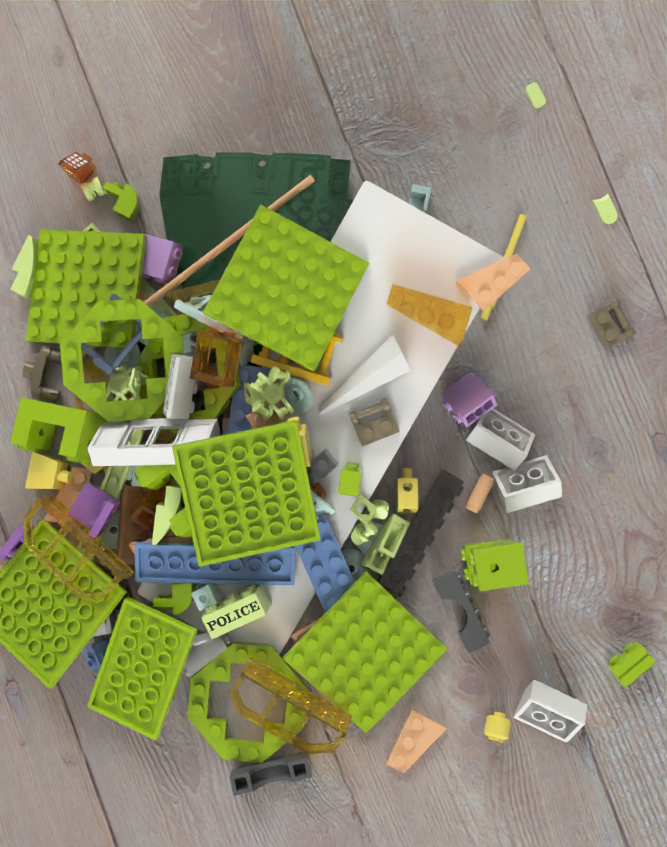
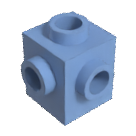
M107 638L83 651L87 665L93 672L101 667L109 644Z

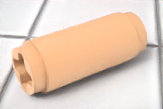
M482 473L465 508L477 514L485 502L495 479Z

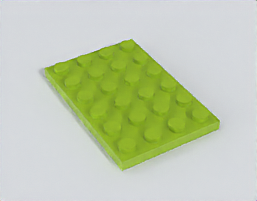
M125 598L87 707L156 741L160 736L198 629L134 599Z

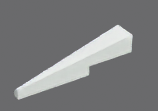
M394 335L390 336L318 409L320 415L411 371Z

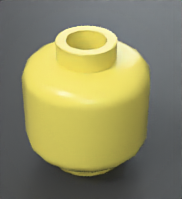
M494 712V715L486 717L484 734L488 736V740L503 743V740L509 738L511 721L505 718L506 714Z

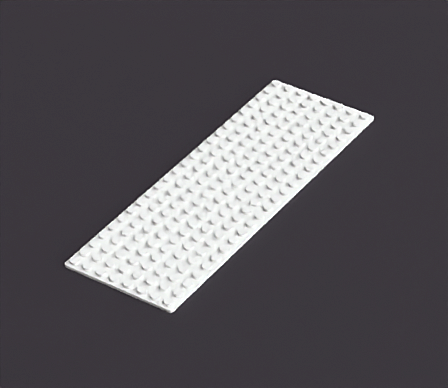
M369 181L363 182L331 240V243L370 263L335 330L336 333L340 334L339 338L344 340L343 343L336 341L327 370L328 376L332 377L331 383L327 386L291 375L290 377L302 380L311 389L313 405L305 413H288L285 415L286 422L289 418L299 417L300 424L307 425L313 449L312 459L327 449L339 463L335 469L310 489L335 508L336 512L334 514L326 513L325 515L340 549L358 520L350 512V508L360 495L369 501L480 308L456 281L506 259ZM394 335L411 371L320 415L318 409L390 336ZM273 350L270 351V359L278 361V358H281V354ZM321 358L320 362L318 363V365H317V367H316V369H315L314 372H316L317 369L320 368L322 358ZM289 359V365L297 367L298 363ZM386 398L400 432L362 447L349 413L353 411L356 413L371 407ZM382 410L360 419V425L385 416V411ZM229 426L224 435L228 434ZM347 462L359 463V467L363 468L361 490L358 496L340 495L338 493L340 471L343 466L347 465ZM360 503L357 507L360 514L366 506L364 503ZM171 530L168 536L175 534ZM296 547L295 584L263 585L272 603L267 614L227 632L230 639L228 646L233 642L273 645L280 655L289 636L292 634L316 592ZM142 582L138 589V594L153 602V599L158 594H172V583ZM196 583V587L202 585V583ZM250 584L216 585L222 595L220 600L223 601L227 599L229 594L238 591V593L245 591L244 588ZM195 601L184 612L175 615L202 632H208L201 618L206 611L205 609L199 611ZM173 607L166 611L173 614ZM263 666L266 669H270V666Z

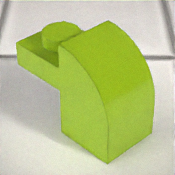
M106 181L103 189L107 194L118 199L112 210L116 215L134 223L141 208L139 196L128 183L123 187L116 182L111 184Z
M172 583V594H158L153 599V606L160 607L161 610H168L173 607V615L184 612L194 601L191 592L196 588V583Z

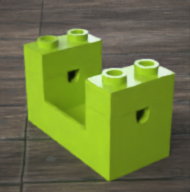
M21 397L10 443L18 445L17 449L37 453H41L42 450L50 451L56 425L63 426L65 430L59 455L67 456L66 460L89 464L91 458L88 446L103 422H107V420L97 413Z
M176 464L142 465L134 471L138 476L136 480L142 487L145 486L149 489L158 490L173 478L181 487ZM184 508L169 519L172 524L170 528L176 536L191 538L192 534L186 508Z
M506 538L462 545L463 550H460L461 560L465 561L466 569H463L465 581L468 580V583L476 587L478 591L529 584L522 542Z

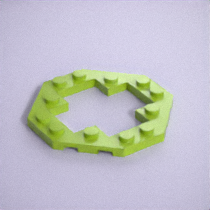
M140 299L98 301L60 344L63 385L108 422L149 419L165 401L172 354L184 355L183 336ZM141 319L142 339L163 338L166 377L146 379L147 398L107 401L105 382H84L81 343L102 342L100 321Z
M187 314L162 318L181 335L197 333L199 351L216 350L220 388L203 390L205 410L190 413L188 420L217 419L230 403L229 399L233 393L237 392L241 386L236 344L223 336L222 332L216 331L205 323L198 322L197 319ZM163 338L150 339L139 356L136 366H140L143 369V374H146L148 378H158L156 360L164 358ZM146 384L140 388L139 396L142 399L147 398ZM164 402L154 413L159 419L166 418L163 413ZM170 429L175 434H178L179 429Z
M233 642L228 646V649L191 677L187 718L223 760L263 763L304 729L308 686L300 680L295 671L279 655L273 645ZM232 663L270 666L269 686L288 687L285 724L266 722L264 741L226 738L227 718L208 717L211 681L230 682Z

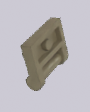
M619 300L587 315L604 349L636 334L634 328L632 329L620 307L621 303ZM612 309L625 332L621 335L609 313Z
M386 398L371 407L356 413L355 411L349 413L362 447L400 432ZM382 410L385 411V416L360 425V419Z

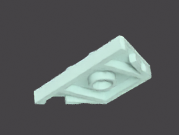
M212 295L193 297L186 303H183L181 300L175 301L174 308L197 319L198 322L205 323L216 331L242 342L243 334L203 314Z

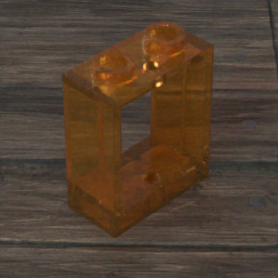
M207 327L206 331L198 330L190 379L222 387H234L243 339L235 337L236 333L223 331V334H219V330ZM213 338L228 341L222 375L207 372Z

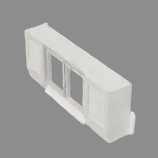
M188 418L138 419L131 420V422H103L89 444L88 452L93 466L176 464L172 450L173 445L221 436L218 419L188 420ZM161 429H179L173 444H154ZM134 430H152L145 445H127Z

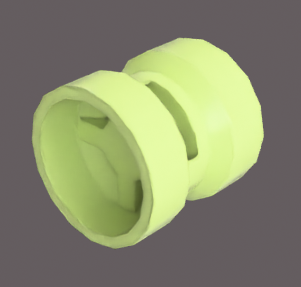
M99 177L93 178L89 183L84 182L80 184L89 202L98 195L103 196L107 194Z

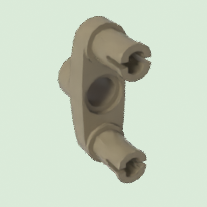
M43 346L36 362H25L22 377L32 379V398L59 401L60 397L52 394L60 395L61 390L44 387L43 383L48 362L61 363L60 351Z

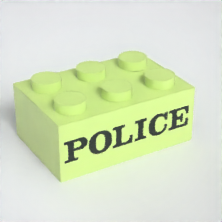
M248 585L244 588L245 591L241 593L235 591L229 594L227 599L219 600L216 604L205 609L206 612L201 618L211 639L267 614L272 603L263 585Z

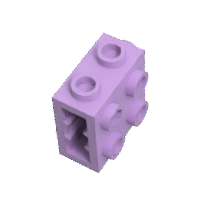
M145 234L147 240L142 277L150 280L151 276L155 277L154 281L163 284L166 281H172L177 275L184 246L173 241Z
M473 372L462 377L461 380L441 393L444 400L442 404L448 412L452 411V416L457 423L460 424L462 422L466 428L498 406L495 399L497 395L491 387L487 388L482 377H476Z

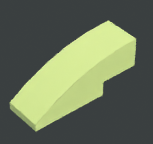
M28 235L12 267V270L18 274L10 289L28 299L31 298L36 273L38 241Z
M171 483L167 485L165 502H160L156 505L153 545L158 544L165 537L172 525L169 519L181 510L184 499L179 484Z
M393 514L372 542L360 566L374 574L383 575L390 558L395 557L410 523Z

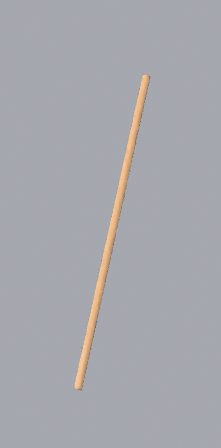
M309 175L267 208L274 212L314 183V178ZM252 220L145 300L144 303L151 307L243 237ZM82 349V358H83V357H85L88 353L85 352V351Z

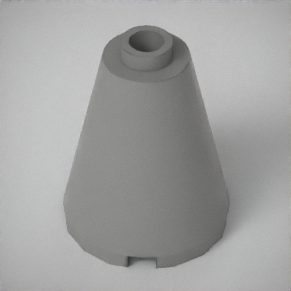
M208 632L196 635L184 667L188 671L185 675L187 677L194 675L228 649V644L230 643L228 634L225 633L214 639H211Z

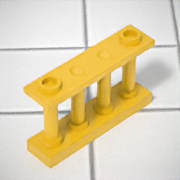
M334 332L324 352L320 368L316 372L309 371L308 368L297 364V367L289 365V358L281 355V358H278V361L270 359L271 355L269 353L271 349L264 345L259 355L253 354L251 362L268 368L278 367L280 371L289 370L291 375L329 386L332 377L328 376L327 370L336 341L343 343L344 339L339 338L340 334Z

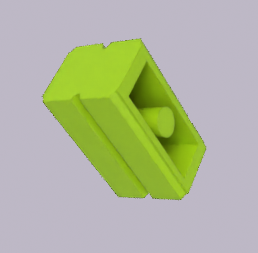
M347 462V465L341 469L338 489L340 495H359L363 468L359 467V463Z
M638 642L627 644L624 647L625 651L621 655L613 656L609 660L610 664L607 665L610 672L625 688L656 663L646 649Z

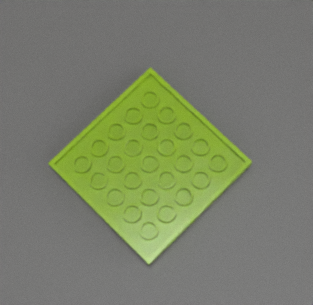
M260 204L203 314L314 372L370 263Z
M40 229L36 273L32 286L25 341L61 344L98 301H108L112 294H117L123 300L139 299L147 236L138 233ZM134 319L105 321L100 327L102 342H90L87 345L89 347L124 349L135 335L137 322Z
M297 420L172 446L199 567L321 540Z
M42 519L0 572V643L48 689H53L127 591L48 521Z
M365 571L283 656V659L367 734L448 649Z

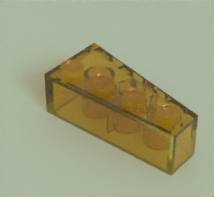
M392 284L387 301L389 307L454 345L461 347L473 307Z

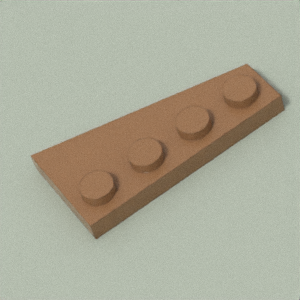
M124 485L121 491L116 564L135 565V554L129 547L130 542H143L150 539L143 487Z

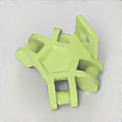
M127 362L117 367L110 375L106 390L107 401L128 400L124 395L130 391L134 395L131 399H142L139 396L140 388L146 384V379L148 378L146 374H143V369L140 366L129 368Z
M272 367L268 378L259 372L255 383H243L245 402L251 405L252 411L255 414L259 413L264 421L268 420L272 413L279 421L283 420V416L286 414L294 413L292 406L285 399L284 385L290 379L291 373L289 370L280 371L278 367ZM279 402L283 405L281 409L275 406Z
M362 495L358 496L350 508V512L358 518L349 533L354 544L360 545L363 542H367L370 539L369 536L377 532V528L371 519L387 518L389 504L386 501L376 499L370 502ZM360 503H364L366 506L360 514L357 507Z

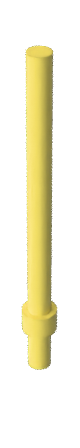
M524 214L519 215L504 254L505 258L513 255L527 218ZM497 300L482 312L480 319L488 321L491 310L495 307Z

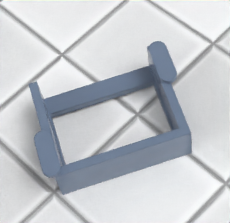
M112 294L109 298L110 300H123L117 294ZM134 319L141 325V319ZM142 328L138 330L111 364L90 348L87 343H81V348L94 358L93 363L105 373L111 374L142 338Z

